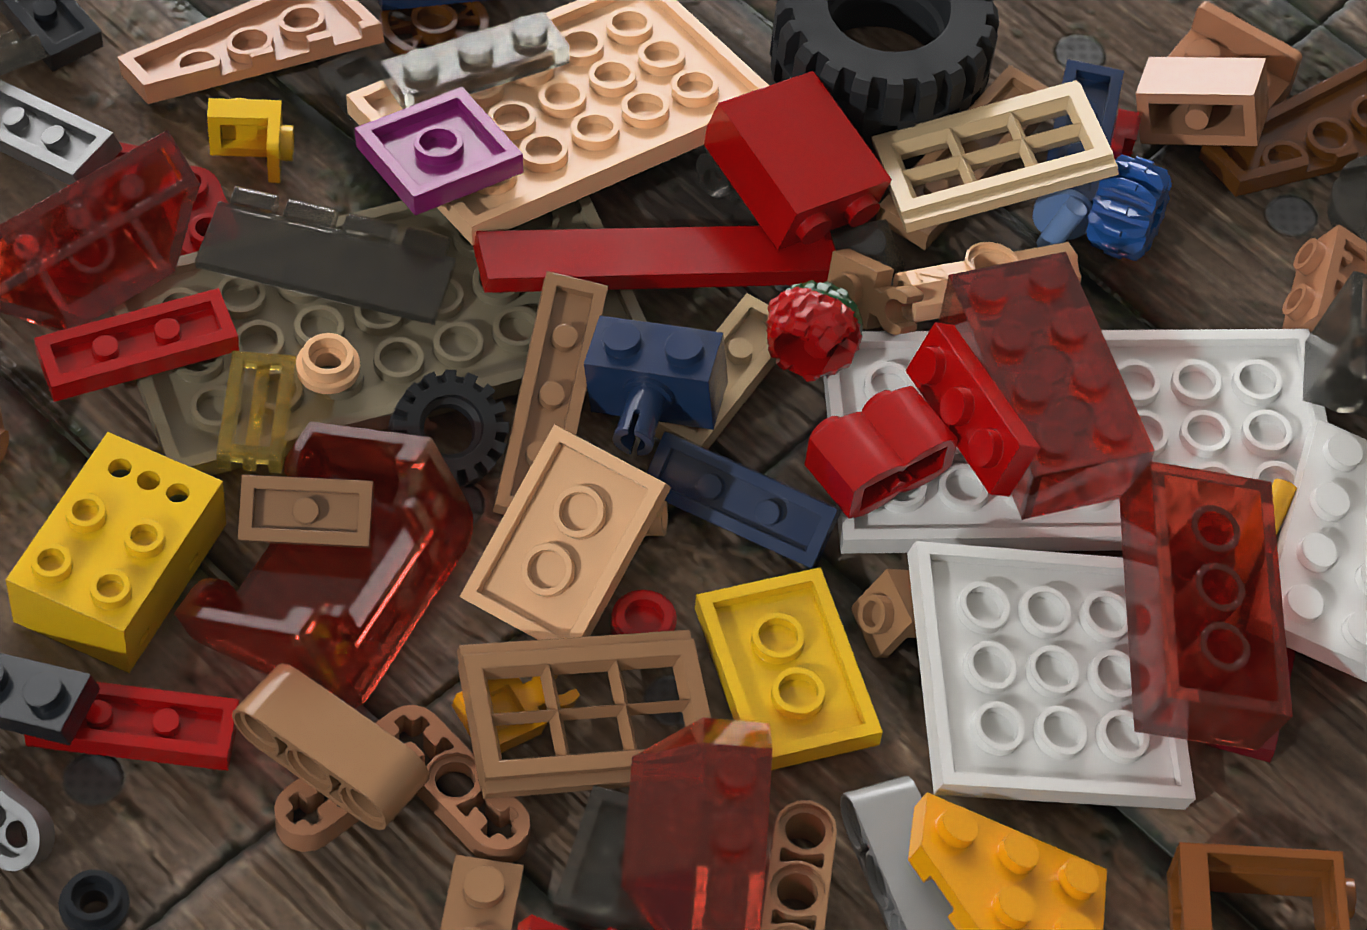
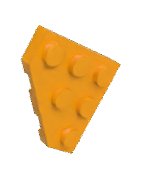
M928 792L915 805L908 861L923 882L933 879L954 909L949 914L948 919L956 930H1103L1107 881L1106 868Z

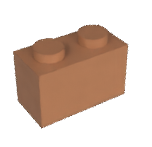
M1149 57L1136 91L1137 112H1139L1138 117H1141L1139 126L1140 144L1258 146L1269 111L1266 58Z

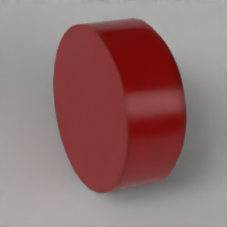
M651 590L631 591L619 598L613 607L610 625L611 635L676 631V610L673 604L658 592Z

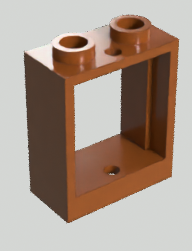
M1179 842L1167 872L1170 930H1212L1210 891L1312 897L1315 930H1350L1349 919L1353 918L1356 909V885L1353 878H1345L1343 851Z

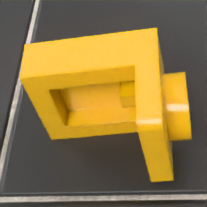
M209 98L207 121L210 156L267 157L268 183H281L282 161H293L294 125H283L282 100Z

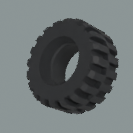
M777 0L770 47L772 77L774 82L778 83L814 71L867 146L874 150L872 136L915 127L919 123L966 111L983 94L988 84L998 38V9L993 0ZM861 26L889 27L907 33L924 46L903 52L880 51L853 41L843 32Z

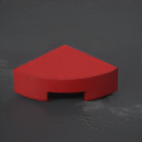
M1118 109L1110 144L1114 159H1117L1122 154L1131 157L1141 117H1138L1139 112Z

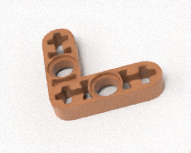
M406 705L392 710L375 723L398 740L399 734L402 732L411 737L423 733V749L432 759L426 766L430 778L416 795L477 858L513 863L522 857L527 851L530 841L531 824L528 811L516 797L486 799L485 815L499 828L506 826L508 823L512 825L511 838L506 839L500 833L490 838L487 837L488 821L478 810L485 799L479 786L474 754L433 712L425 707ZM412 742L405 743L425 764V754L416 744ZM449 772H460L471 778L474 787L468 794L453 798L441 793L436 787V782L441 776ZM300 778L287 786L278 795L274 805L278 837L287 847L300 852L316 851L326 846L360 821L343 808L338 807L330 799L325 801L323 794ZM300 808L304 813L309 814L317 809L318 823L311 825L303 819L294 824L293 811Z

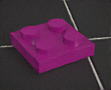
M463 87L355 127L356 147L415 216L524 173L523 153Z

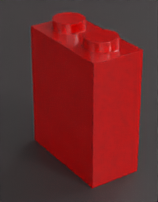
M814 71L719 102L706 128L704 146L777 250L800 241L805 245L814 243L824 237L830 230L847 224L851 227H857L866 223L879 211V201L892 180Z

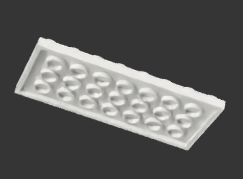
M1309 329L959 331L1039 444L1040 450L1010 497L990 495L956 446L952 466L932 481L916 489L900 492L883 506L860 517L849 519L841 511L838 518L841 554L908 553L916 541L1035 551L1242 549L1274 479H1283L1292 484L1294 483L1307 431L1318 418L1328 422ZM862 331L863 338L859 344V350L854 354L850 367L840 370L835 375L826 374L823 377L827 418L831 416L842 417L851 413L862 412L866 402L883 390L895 391L903 387L913 386L921 395L906 373V369L929 331H915L899 335H893L886 331ZM1281 527L1272 544L1271 549H1276Z

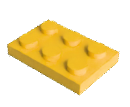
M821 567L696 594L695 611L752 774L880 745L883 731Z

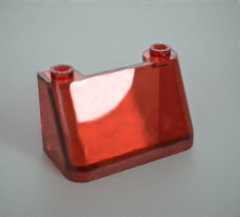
M310 421L286 457L285 475L286 477L373 481L375 483L371 548L270 543L237 592L225 580L210 577L202 579L189 591L174 614L188 635L196 642L267 676L279 664L290 665L355 709L362 706L371 696L466 551L473 532V514L468 501L432 437Z

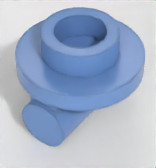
M1065 189L1038 197L1033 208L1034 224L1042 233L1036 241L1037 246L1042 247L1065 243L1066 240L1076 239L1084 235L1089 223L1087 217L1092 208L1089 199L1082 193L1072 189Z

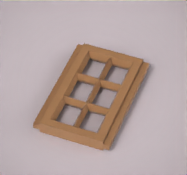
M690 630L459 645L458 671L479 786L482 789L484 799L718 780L721 775L719 751L695 641L691 638ZM673 667L680 700L628 704L621 670ZM608 672L614 705L561 709L554 675ZM540 676L547 710L508 713L493 712L488 680ZM673 712L683 713L689 745L637 749L631 716ZM617 717L623 745L622 751L570 755L563 721ZM549 722L556 756L502 760L496 726Z

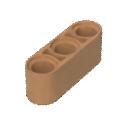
M283 663L277 665L232 713L233 721L238 730L256 748L371 828L377 830L385 829L429 781L430 774L428 768L412 749L290 665Z
M810 800L795 801L786 805L778 814L768 859L759 930H825L837 829L836 821L831 812L819 803ZM805 839L812 842L816 847L802 849L794 846L789 841ZM797 899L804 902L809 908L805 910H792L784 906L780 901Z

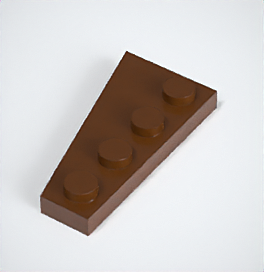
M1367 59L1269 108L1258 146L1202 145L1199 158L1235 197L1367 164Z

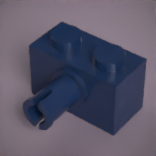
M600 315L584 361L591 412L621 416L612 438L614 445L619 450L632 454L636 437H639L641 439L637 448V456L649 454L654 446V437L659 422L714 430L728 383L724 335L722 332Z

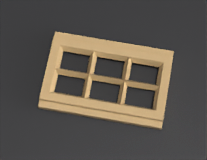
M1077 80L919 123L915 127L898 131L894 130L871 137L876 157L892 179L888 188L907 233L1119 175L1113 151L1080 82L1078 83ZM1065 115H1069L1073 123L1027 137L1022 127ZM1010 131L1013 141L965 153L962 146L963 143ZM1081 141L1085 149L1083 152L1038 164L1034 156L1035 153ZM948 147L953 156L907 170L902 161ZM1021 158L1025 165V168L978 181L973 170ZM959 174L964 182L963 185L920 197L916 196L913 189L915 186Z

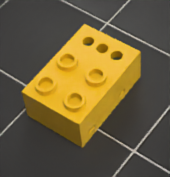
M107 432L5 579L13 622L130 673L226 526L223 481Z

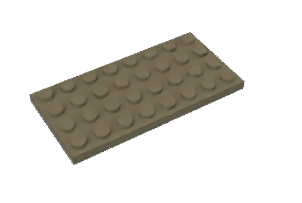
M587 195L510 230L604 229L590 196ZM403 201L102 275L104 292L113 316L208 290L220 289L238 334L239 351L136 379L162 455L210 476L388 429L390 418L395 410L394 408L407 388L414 382H420L424 375L434 371L436 376L442 375L446 369L457 370L456 376L465 377L468 372L476 375L478 378L475 383L483 388L488 383L495 390V393L492 395L494 400L519 394L541 291L484 293L472 244L437 207L415 216ZM632 289L607 290L602 316L647 322ZM334 333L346 338L359 355V377L350 388L336 394L313 392L306 388L297 376V356L306 342L318 334ZM324 366V367H321V368H323V369H332V368H336V367H334V366ZM451 408L437 409L430 413L427 418L456 410Z

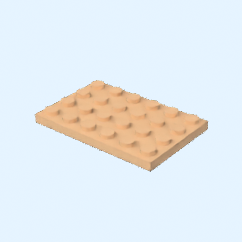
M576 0L346 95L348 114L360 126L463 87L523 153L524 173L437 207L473 246L476 231L510 230L704 145L707 125L719 102L769 85L677 0Z

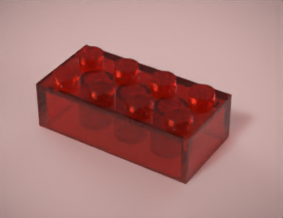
M1066 251L949 274L939 317L940 323L955 325L1041 447L1011 493L1021 519L1141 494L1155 450Z
M1150 461L1119 498L1134 732L1258 750L1293 717L1272 483L1265 480Z

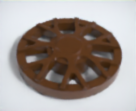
M480 1L459 3L466 7L459 14L451 8L454 4L397 9V11L410 16L411 21L393 17L392 14L396 10L381 11L379 21L382 23L386 46L393 53L408 60V62L422 64L488 37V14ZM479 26L478 32L460 31L457 28ZM412 34L413 37L401 41L396 35ZM452 41L461 46L450 49L446 44ZM422 45L435 46L436 49L435 51H429L419 48Z

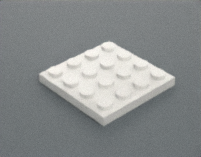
M1318 418L1307 431L1293 483L1297 489L1281 527L1253 632L1367 682V440Z
M916 541L907 555L934 795L1185 810L1196 799L1160 560Z

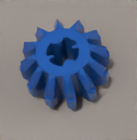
M1122 154L1115 159L1119 175L1101 179L1099 182V188L1096 195L1092 198L1093 205L1087 217L1089 223L1086 233L1091 246L1104 250V254L1118 259L1124 257L1137 261L1150 250L1154 237L1158 235L1160 224L1165 217L1166 206L1170 200L1169 192L1172 183L1167 169L1154 165L1155 162L1139 156L1132 158Z

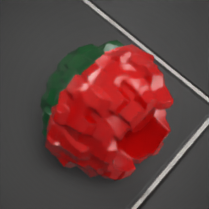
M810 280L805 283L794 284L791 288L780 292L779 296L771 299L767 308L769 311L768 319L765 322L768 334V351L771 358L776 359L775 363L783 371L788 369L802 376L807 382L816 381L826 374L835 375L840 370L850 367L854 354L859 350V344L863 338V321L857 308L858 306L850 298L848 290L834 286L830 282L816 283Z

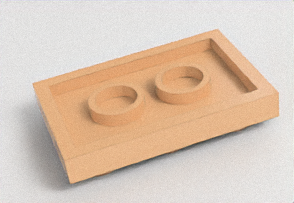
M554 424L459 597L537 640L591 636L671 487L665 482Z

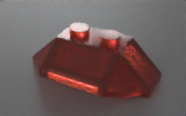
M168 130L0 224V313L57 332L95 320L175 272L200 182Z
M702 717L632 757L621 887L655 930H760L766 872L773 749L770 723Z

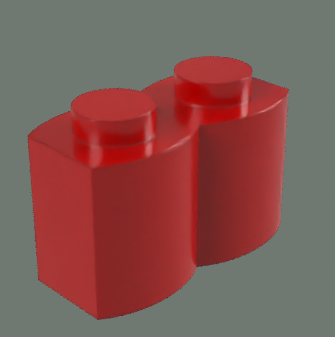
M913 386L903 387L895 391L883 390L866 402L862 412H855L842 417L831 416L819 423L810 435L804 465L844 514L851 519L868 514L889 502L900 492L916 489L944 473L952 466L958 438Z

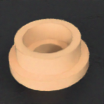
M334 333L318 334L310 338L300 350L296 359L297 376L301 383L313 392L320 394L340 393L350 388L358 379L360 374V358L355 348L346 338ZM324 366H334V367H336V368L323 369V368H321V367H324Z

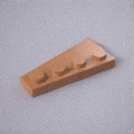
M251 0L117 58L122 77L147 104L384 43L382 23L358 0Z

